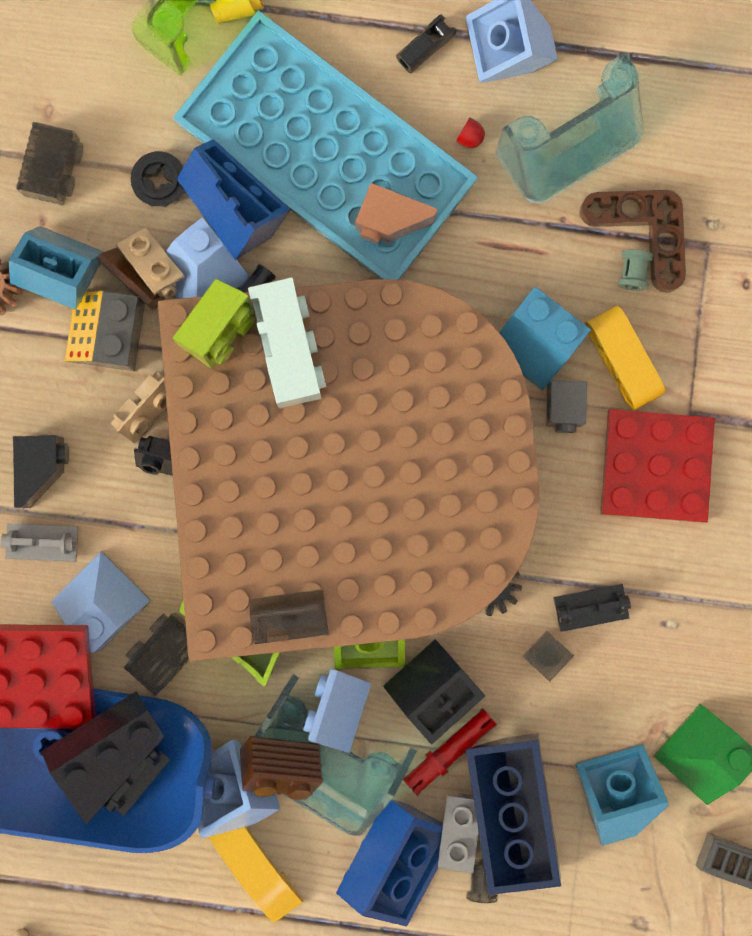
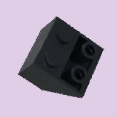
M436 639L383 685L384 689L406 717L431 745L485 697L481 689Z

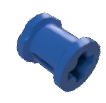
M48 729L40 733L33 742L35 757L40 762L45 763L41 751L47 748L46 746L49 745L50 740L55 738L60 740L68 735L69 732L65 729Z

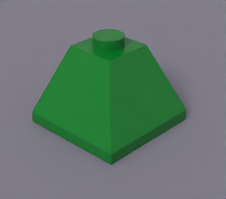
M701 704L693 710L653 755L706 805L738 787L752 772V746Z

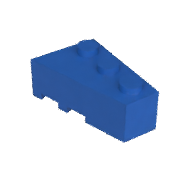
M214 139L194 148L177 177L178 182L235 260L271 239L290 211L286 204Z

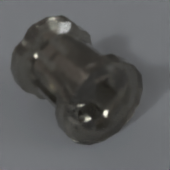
M475 859L474 871L471 873L470 890L466 892V899L478 903H495L498 901V894L488 895L483 859Z

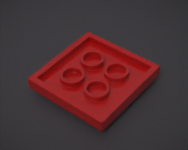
M608 410L600 514L708 523L715 418Z
M0 624V728L77 729L96 717L88 625Z

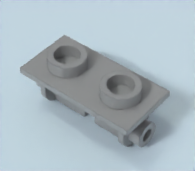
M7 523V534H2L1 548H6L5 559L76 562L78 527Z
M447 795L437 868L473 873L479 831L472 795Z

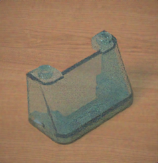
M626 52L605 66L601 75L602 84L596 90L600 95L599 103L549 133L544 124L533 116H523L503 127L495 153L527 201L535 204L548 201L632 149L640 141L644 126L639 76L635 65Z

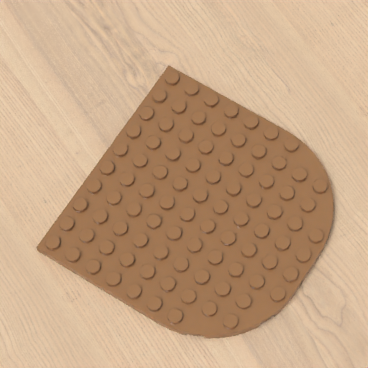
M378 279L295 287L297 297L305 295L310 317L303 318L306 332L313 331L318 352L311 353L314 367H322L326 387L319 389L322 399L279 409L276 404L255 313L252 315L255 317V321L249 331L244 336L239 334L231 344L234 349L223 365L217 363L212 370L179 347L172 339L202 297L158 301L189 661L425 637L446 631L467 621L493 602L508 586L528 553L538 519L539 477L531 406L523 373L514 353L496 328L476 309L446 291L406 280ZM244 292L250 299L249 292Z

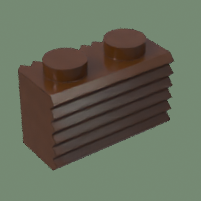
M250 736L240 748L242 790L244 792H254L256 796L260 797L271 796L275 793L278 795H289V798L293 800H302L310 797L323 781L321 777V758L319 757L320 745L311 742Z

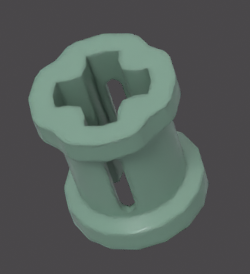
M623 250L621 257L624 259L622 279H619L618 287L625 290L647 291L649 283L646 282L649 262L653 261V254L642 250Z

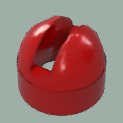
M469 117L456 142L467 148L478 147L485 137L483 126L478 121Z

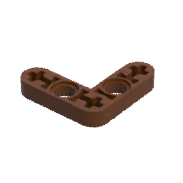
M670 190L595 192L585 198L580 206L579 213L583 222L589 226L649 225L650 253L653 254V261L650 262L652 284L657 290L664 293L673 292L683 284L686 277L682 199L677 193ZM612 200L616 201L614 206L615 218L611 217L613 211H603L599 218L595 217L594 212L588 211L593 202H598L599 208H610ZM626 200H634L640 207V214L633 218L626 216L622 212V203ZM663 200H667V205L673 206L674 209L667 215L668 224L657 227V224H661L664 221V211L657 209V206ZM661 233H670L674 236L676 246L673 250L666 251L658 245V236ZM676 256L677 260L673 259L669 263L670 273L676 274L677 278L672 280L671 284H667L665 278H660V274L666 270V260L659 261L658 257L668 259Z

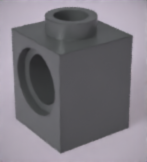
M552 380L547 384L546 426H555V432L576 433L577 427H582L586 424L587 382Z

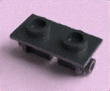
M150 435L148 438L141 437L138 449H134L136 467L153 475L163 473L173 476L170 441Z
M623 584L553 597L560 632L630 619L628 609H631L629 596L625 595Z
M155 747L109 798L104 807L111 812L117 810L124 816L170 761V758Z

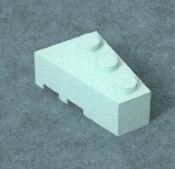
M292 277L249 287L248 291L250 299L253 301L257 327L261 335L277 406L280 409L322 399L319 389L325 388L326 383L322 367H314L311 353L318 352L313 331L306 332L303 318L310 317L305 295L297 297Z

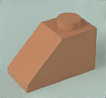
M371 183L355 221V230L360 232L359 236L371 243L379 244L380 240L390 243L432 225L436 218L437 208Z

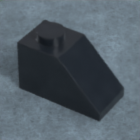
M57 435L13 436L14 508H31L62 476L64 464L69 463V446L67 443H64L63 437Z

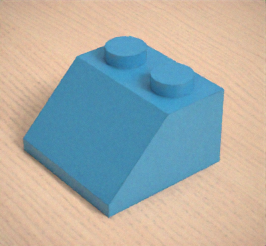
M534 287L499 333L514 353L523 376L543 390L591 329L537 287Z

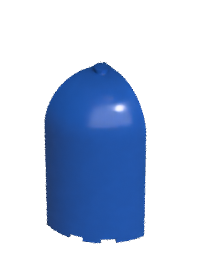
M94 689L96 716L131 694ZM139 695L164 735V738L156 747L169 757L170 761L124 816L117 810L114 812L109 811L103 805L87 824H85L53 779L46 763L40 762L33 753L34 739L48 729L0 728V834L130 853H154L180 845L196 831L202 817L205 798H212L214 793L216 776L209 775L212 744L206 727L192 712L176 703L160 698ZM65 729V730H66L67 732L71 733V732H73V731L76 730V729ZM56 738L50 740L49 745H47L46 747L51 746L58 740Z

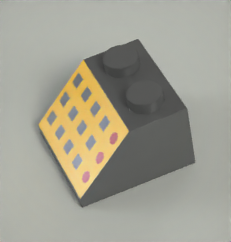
M105 291L86 292L77 310H72L65 362L135 372L145 303L138 296Z

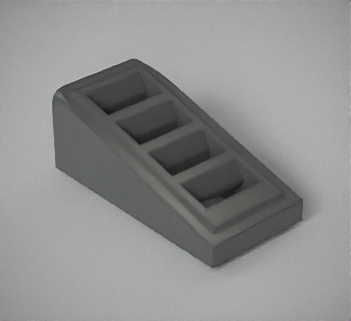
M708 832L695 866L700 871L752 889V849ZM720 848H723L725 852L718 867L714 864ZM734 852L737 854L732 870L728 871L726 869ZM745 857L750 858L744 876L738 875Z

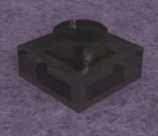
M545 631L522 657L550 682L574 655L548 631Z

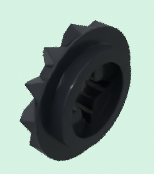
M155 151L145 154L135 163L131 172L130 179L134 193L139 200L151 207H167L168 204L179 200L184 190L177 180L183 165L175 156L167 152ZM163 167L164 177L170 183L161 184L156 191L155 184L148 177H157Z

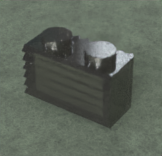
M33 122L16 189L25 197L64 205L66 196L71 197L74 191L75 177L71 175L74 163L79 164L82 159L83 143H80V138L75 131Z
M176 612L172 613L169 617L162 614L150 627L149 630L154 634L144 644L139 640L125 655L130 661L124 666V669L154 696L158 695L189 661L186 623Z

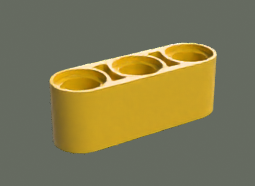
M618 305L585 322V325L591 329L588 334L622 397L633 411L665 394L664 385L625 313Z

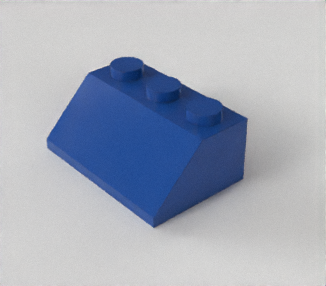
M387 797L379 809L369 832L362 841L353 862L345 873L336 894L364 917L407 927L438 869L443 823L409 804Z

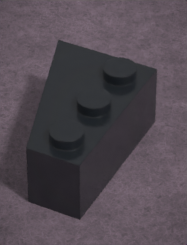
M135 691L47 747L41 753L49 773L85 824H87L159 744L164 735L141 697Z

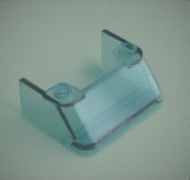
M294 674L291 676L257 731L256 737L315 743L308 740L310 733L303 731L308 717V711L304 703L299 698L289 695L299 677ZM319 744L322 784L310 797L293 801L349 835H362L395 796L417 752L413 748H410L399 763H397L392 756L383 752L371 753L363 760L352 752L347 753Z

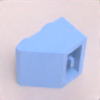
M330 669L328 676L321 674L315 696L321 698L317 711L310 709L303 731L310 733L308 740L350 753L371 683L334 669Z

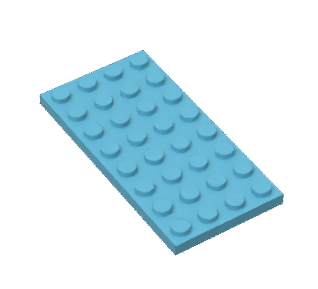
M259 10L173 117L175 123L204 144L213 139L218 142L286 204L290 211L379 279L400 280L478 179L470 170ZM371 183L437 208L436 218L432 225L390 243L381 240L379 244L371 243L359 236L360 232L355 230V221Z

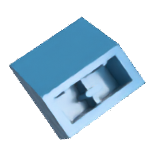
M42 226L36 227L23 234L8 260L10 283L77 310L101 264L98 261V256L103 251Z

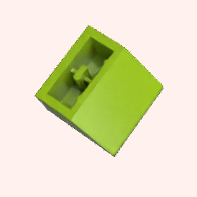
M215 279L172 339L179 347L213 370L217 363L223 365L230 357L234 349L231 344L239 334L244 336L249 331L255 321V317L252 316L255 310L248 295Z

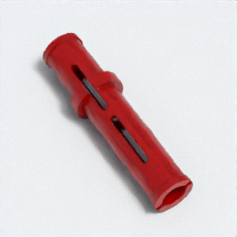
M481 708L475 716L433 753L428 751L425 754L427 758L402 779L418 796L439 775L444 777L448 773L447 768L466 752V748L476 744L497 724Z

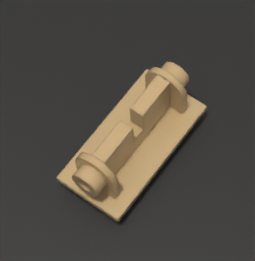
M146 227L116 244L117 248L154 295L158 294L169 299L176 294V282L184 278V275Z
M157 371L153 376L149 374L135 390L134 393L141 399L139 404L137 405L128 398L120 409L113 414L115 419L110 423L120 434L134 444L149 431L151 424L167 409L165 379Z

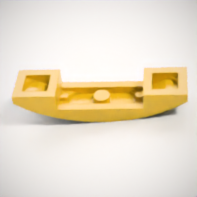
M247 826L209 837L238 882L273 923L303 902L283 871L281 873L278 871Z

